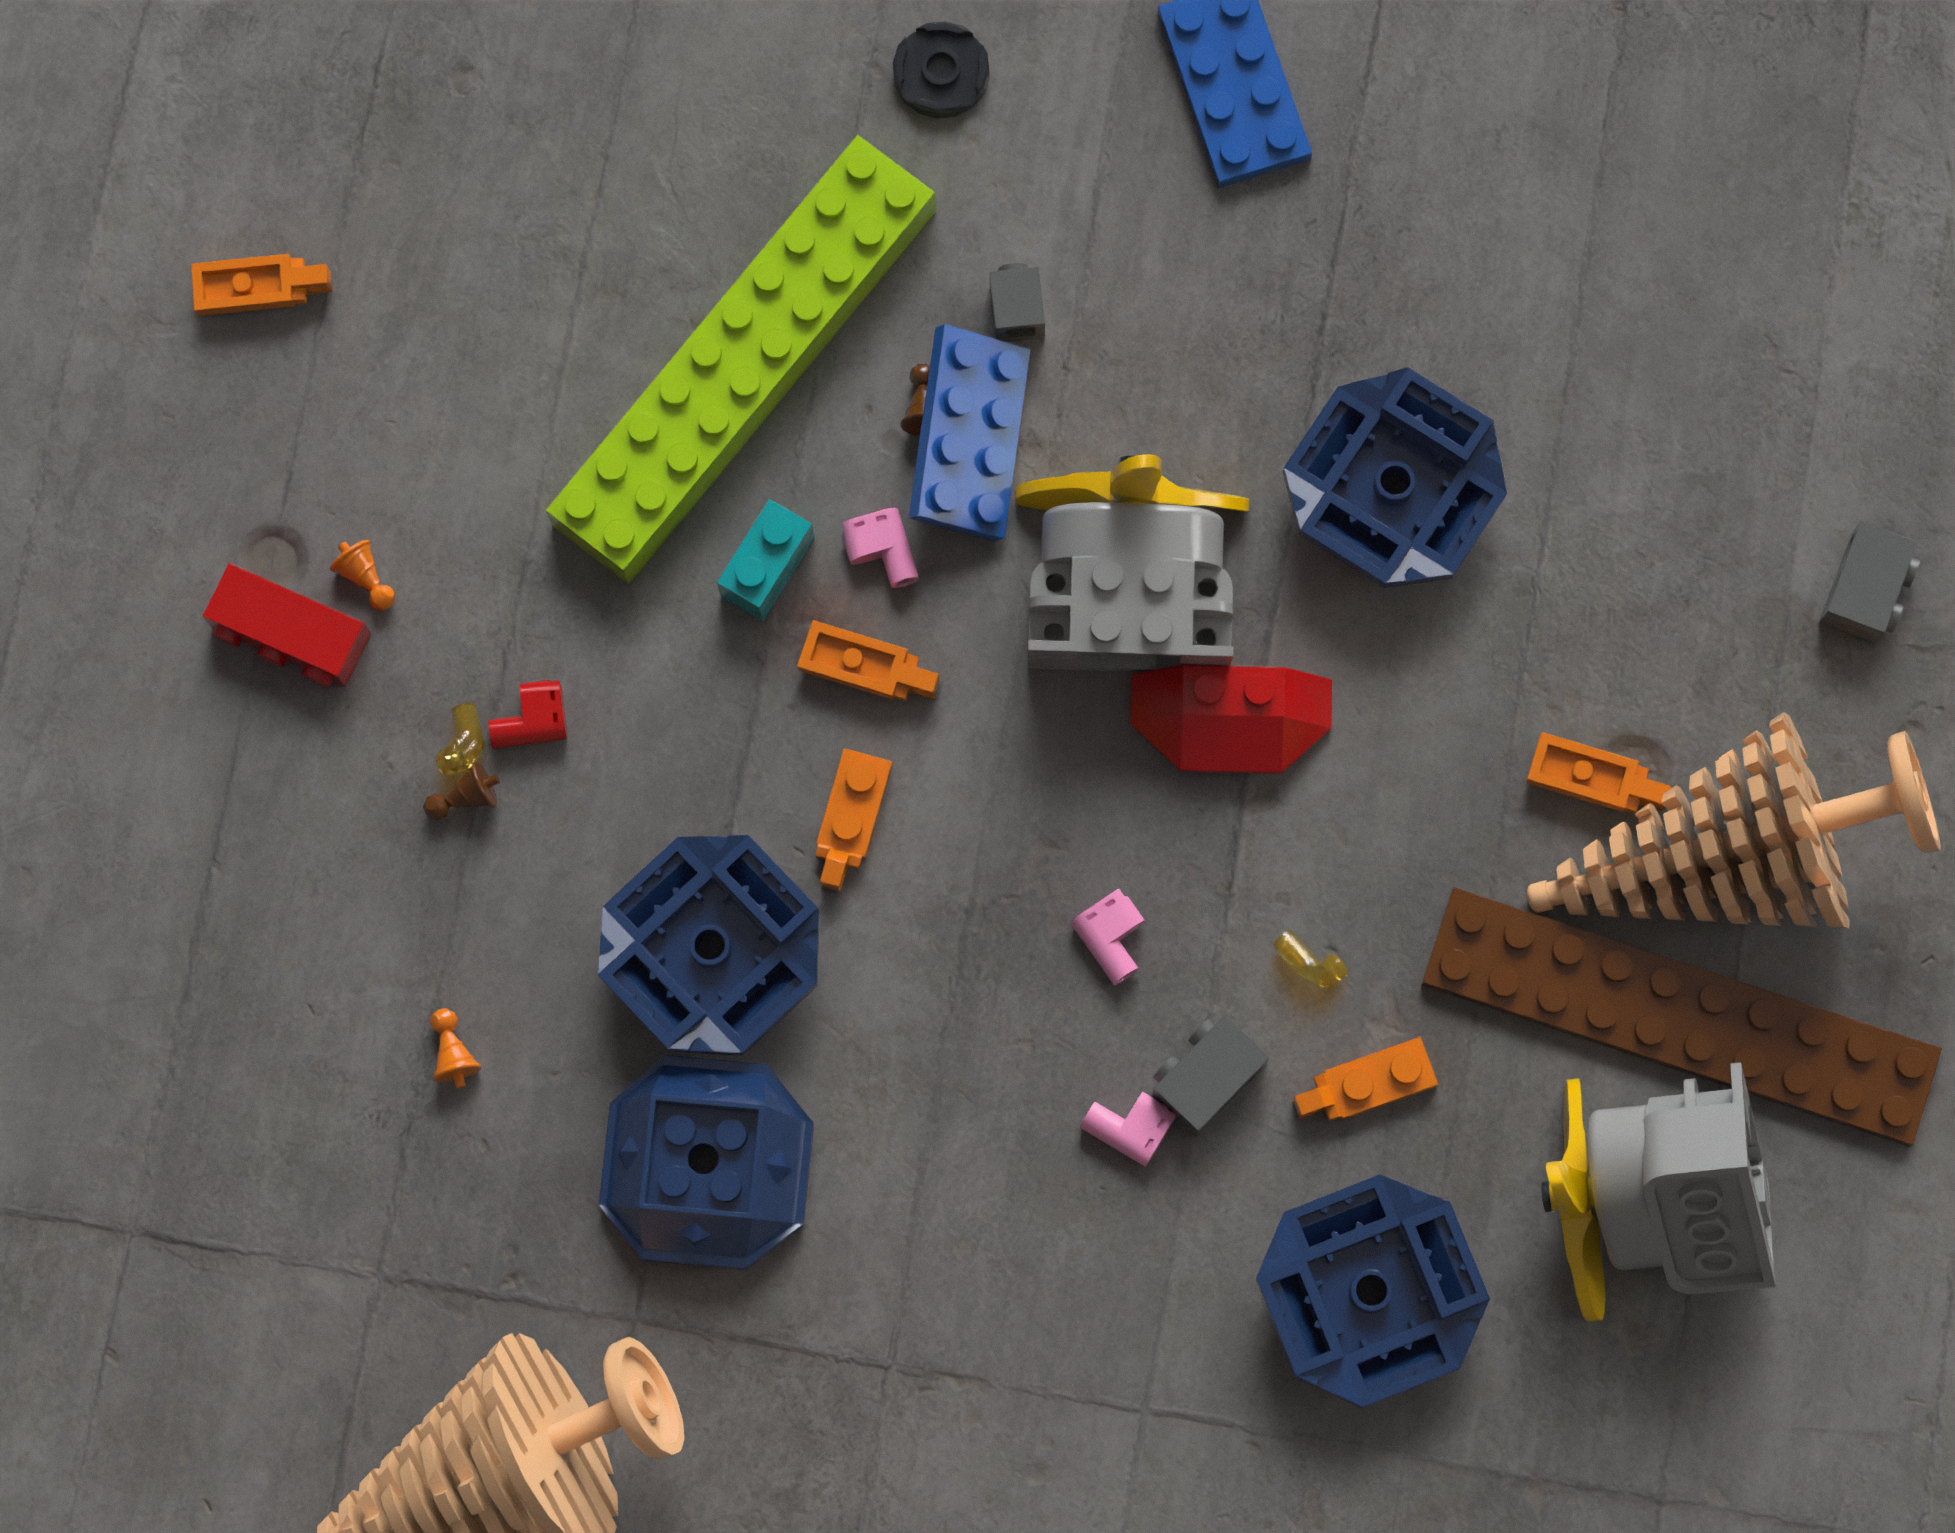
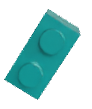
M769 499L718 579L717 586L720 596L763 622L815 540L812 523Z

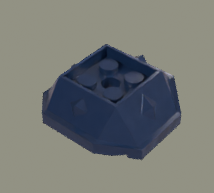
M1409 367L1389 372L1387 375L1338 386L1283 468V476L1299 535L1383 588L1452 579L1507 495L1494 420ZM1389 476L1398 477L1405 483L1407 490L1397 495L1390 494L1383 489L1380 481Z
M749 835L677 837L602 907L598 976L669 1052L744 1056L818 986L819 908ZM716 936L725 942L722 954L712 960L701 958L697 954L699 943L706 937Z
M664 1055L610 1103L599 1206L643 1261L746 1271L804 1226L814 1123L767 1064ZM703 1148L716 1151L719 1157L716 1168L708 1174H698L691 1168L693 1155Z
M1381 1174L1285 1211L1255 1279L1294 1377L1361 1409L1459 1370L1490 1301L1450 1201L1427 1194ZM1371 1278L1381 1284L1384 1290V1298L1380 1304L1369 1306L1359 1300L1356 1294V1286L1360 1280Z

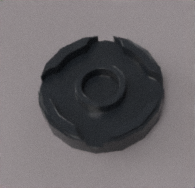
M947 21L926 23L916 28V32L910 34L907 39L905 37L898 45L893 60L895 88L903 102L918 114L936 119L956 117L972 109L985 94L990 77L988 53L983 44L981 45L979 40L966 27Z

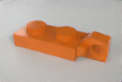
M289 253L191 263L194 311L198 316L294 307L295 304L307 303V295L333 292L332 273L327 264L305 266L303 258H291Z
M815 620L812 621L797 665L800 672L891 700L896 698L906 701L909 692L934 699L940 683L938 673L917 667L920 660L919 657L909 654L907 648Z
M1544 732L1540 734L1526 783L1620 812L1625 810L1631 813L1637 812L1638 805L1646 806L1649 803L1654 805L1656 810L1663 811L1665 808L1662 803L1663 794L1671 789L1670 785L1646 779L1649 769L1638 765V760Z
M846 748L843 749L816 842V858L826 860L820 879L821 887L841 892L848 866L860 869L862 859L866 860L893 767L892 761Z
M1418 1037L1325 1070L1324 1073L1313 1078L1317 1088L1294 1096L1293 1102L1300 1119L1325 1110L1329 1121L1338 1118L1342 1121L1436 1088L1438 1082L1422 1039Z

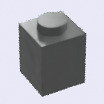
M1009 263L999 267L998 271L989 272L996 339L1004 342L1045 338V317L1039 267L1028 268L1027 264Z

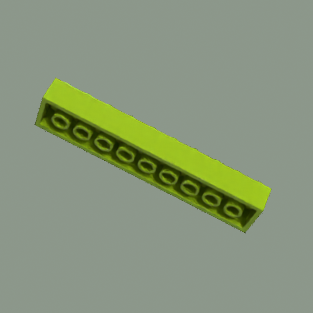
M857 135L549 505L546 513L551 525L629 585L936 213L935 192Z

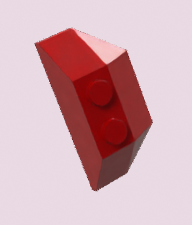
M1179 665L1136 673L1131 676L1130 725L1139 734H1142L1180 772L1282 774L1331 730L1332 679L1286 667Z

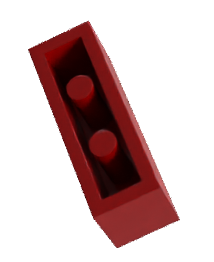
M231 563L228 564L203 614V618L213 628L211 635L216 639L236 648L239 647L241 641L258 648L256 655L261 659L282 668L286 661L303 668L301 673L303 677L327 688L331 681L346 687L371 636L364 622Z

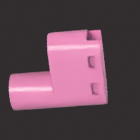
M898 508L883 509L849 519L842 523L844 527L842 539L851 565L882 558L892 588L908 586L919 580Z
M1117 889L1081 913L1070 924L1114 986L1130 977L1139 969L1120 940L1139 928L1145 922V919L1130 898L1124 896L1121 890Z
M1142 1092L1126 1119L1094 1102L1082 1121L1080 1128L1146 1167L1176 1118V1114L1169 1111V1107Z

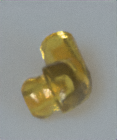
M464 703L451 709L457 734L447 744L445 749L440 750L436 755L437 768L445 775L450 776L456 773H464L484 750L485 741L475 703Z
M1293 931L1283 933L1274 943V949L1298 975L1322 989L1338 987L1337 982L1344 979L1348 974L1347 967L1337 955L1330 954L1324 961L1320 962Z

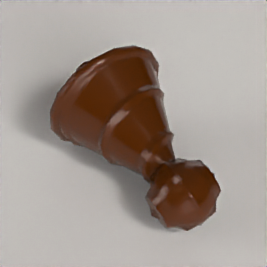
M927 363L917 364L910 371V382L917 387V390L913 394L910 406L907 408L905 417L900 423L903 431L916 436H920L930 369V365Z
M474 761L471 768L467 770L458 782H455L454 787L445 796L434 793L426 797L423 805L424 812L429 819L440 820L443 817H447L450 807L477 808L478 806H490L495 808L497 796L493 786L500 783L497 774L489 777L484 768Z

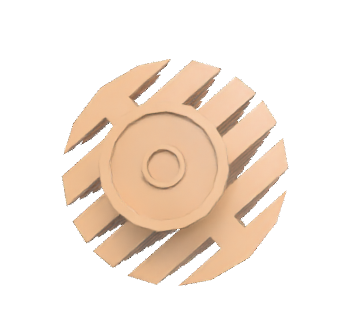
M1783 712L1770 721L1769 727L1774 733L1770 735L1772 752L1763 734L1757 730L1743 739L1746 747L1742 748L1744 767L1751 775V778L1746 780L1743 776L1739 758L1732 749L1715 761L1716 779L1724 789L1718 791L1706 767L1690 775L1689 791L1696 799L1691 802L1692 810L1681 787L1676 785L1663 794L1662 803L1668 810V812L1663 814L1667 836L1673 842L1672 845H1669L1664 839L1663 830L1665 828L1654 805L1649 803L1635 814L1639 821V824L1636 825L1639 847L1646 855H1640V852L1634 846L1630 828L1623 821L1610 830L1611 855L1616 863L1610 865L1602 844L1596 839L1583 848L1584 867L1587 874L1580 875L1576 863L1570 857L1557 866V880L1550 882L1544 880L1528 886V903L1535 913L1553 910L1555 906L1565 904L1569 914L1588 916V904L1585 896L1592 894L1601 916L1620 917L1621 910L1616 889L1621 888L1622 894L1627 899L1632 916L1639 919H1652L1650 909H1653L1650 887L1644 882L1649 880V883L1656 891L1658 899L1656 902L1665 919L1685 920L1686 914L1681 908V904H1685L1684 891L1697 920L1718 922V909L1711 901V899L1717 898V893L1728 920L1732 924H1748V922H1751L1750 904L1742 895L1748 893L1756 905L1761 922L1764 925L1781 926L1779 919L1784 918L1782 899L1774 890V888H1780L1786 896L1787 903H1785V907L1795 925L1816 927L1817 923L1811 916L1812 914H1817L1816 901L1827 926L1849 929L1850 919L1844 912V910L1849 909L1846 890L1837 878L1842 877L1838 855L1832 845H1835L1832 832L1891 815L1904 814L1913 841L1920 851L1932 853L1941 850L1938 828L1927 786L1909 735L1906 731L1890 736L1888 739L1887 751L1894 779L1891 783L1823 802L1816 779L1804 761L1808 757L1791 717ZM1776 759L1780 766L1774 769L1772 763H1776ZM1695 825L1697 826V828H1698V829L1700 830V832H1701V833L1698 834V835L1696 834V832H1695L1694 829H1693V826H1695ZM1706 867H1711L1715 875L1712 876ZM1679 873V875L1684 879L1686 888H1683V890L1681 881L1676 877L1675 874ZM1812 881L1816 888L1810 890L1806 883Z
M513 1333L504 1336L489 1351L487 1357L481 1359L467 1373L466 1378L459 1381L449 1391L444 1401L438 1403L424 1417L422 1424L416 1425L402 1439L401 1446L394 1447L384 1457L380 1468H374L360 1482L359 1491L352 1490L339 1503V1513L330 1512L317 1526V1533H615L617 1525L612 1517L618 1516V1495L607 1475L614 1473L601 1436L622 1427L630 1440L645 1455L657 1460L670 1457L681 1451L684 1442L683 1419L677 1398L665 1372L653 1354L641 1342L627 1337L611 1344L603 1360L604 1382L609 1398L588 1407L564 1367L546 1348L541 1353L534 1339L520 1333L514 1337Z

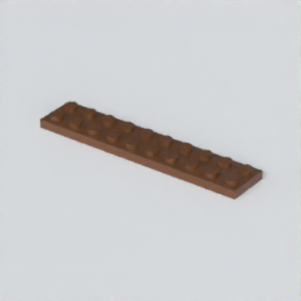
M1455 887L1451 891L1421 984L1422 986L1732 1088L1731 1064L1741 1063L1748 1094L1908 1147L1914 1144L1942 1050L1941 1047Z

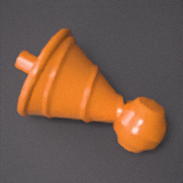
M363 540L351 547L346 541L341 543L338 548L342 554L333 561L330 571L336 572L341 577L356 583L357 586L370 591L369 602L375 610L385 611L391 608L395 602V593L390 586L379 585L380 580L378 579L375 567L376 562L371 551V541Z
M447 1008L438 1009L430 1018V1025L433 1030L441 1034L433 1081L446 1083L454 1080L456 1089H460L466 1086L464 1077L478 1073L482 1069V1065L474 1059V1056L466 1049L463 1042L453 1033L458 1025V1017L455 1012Z

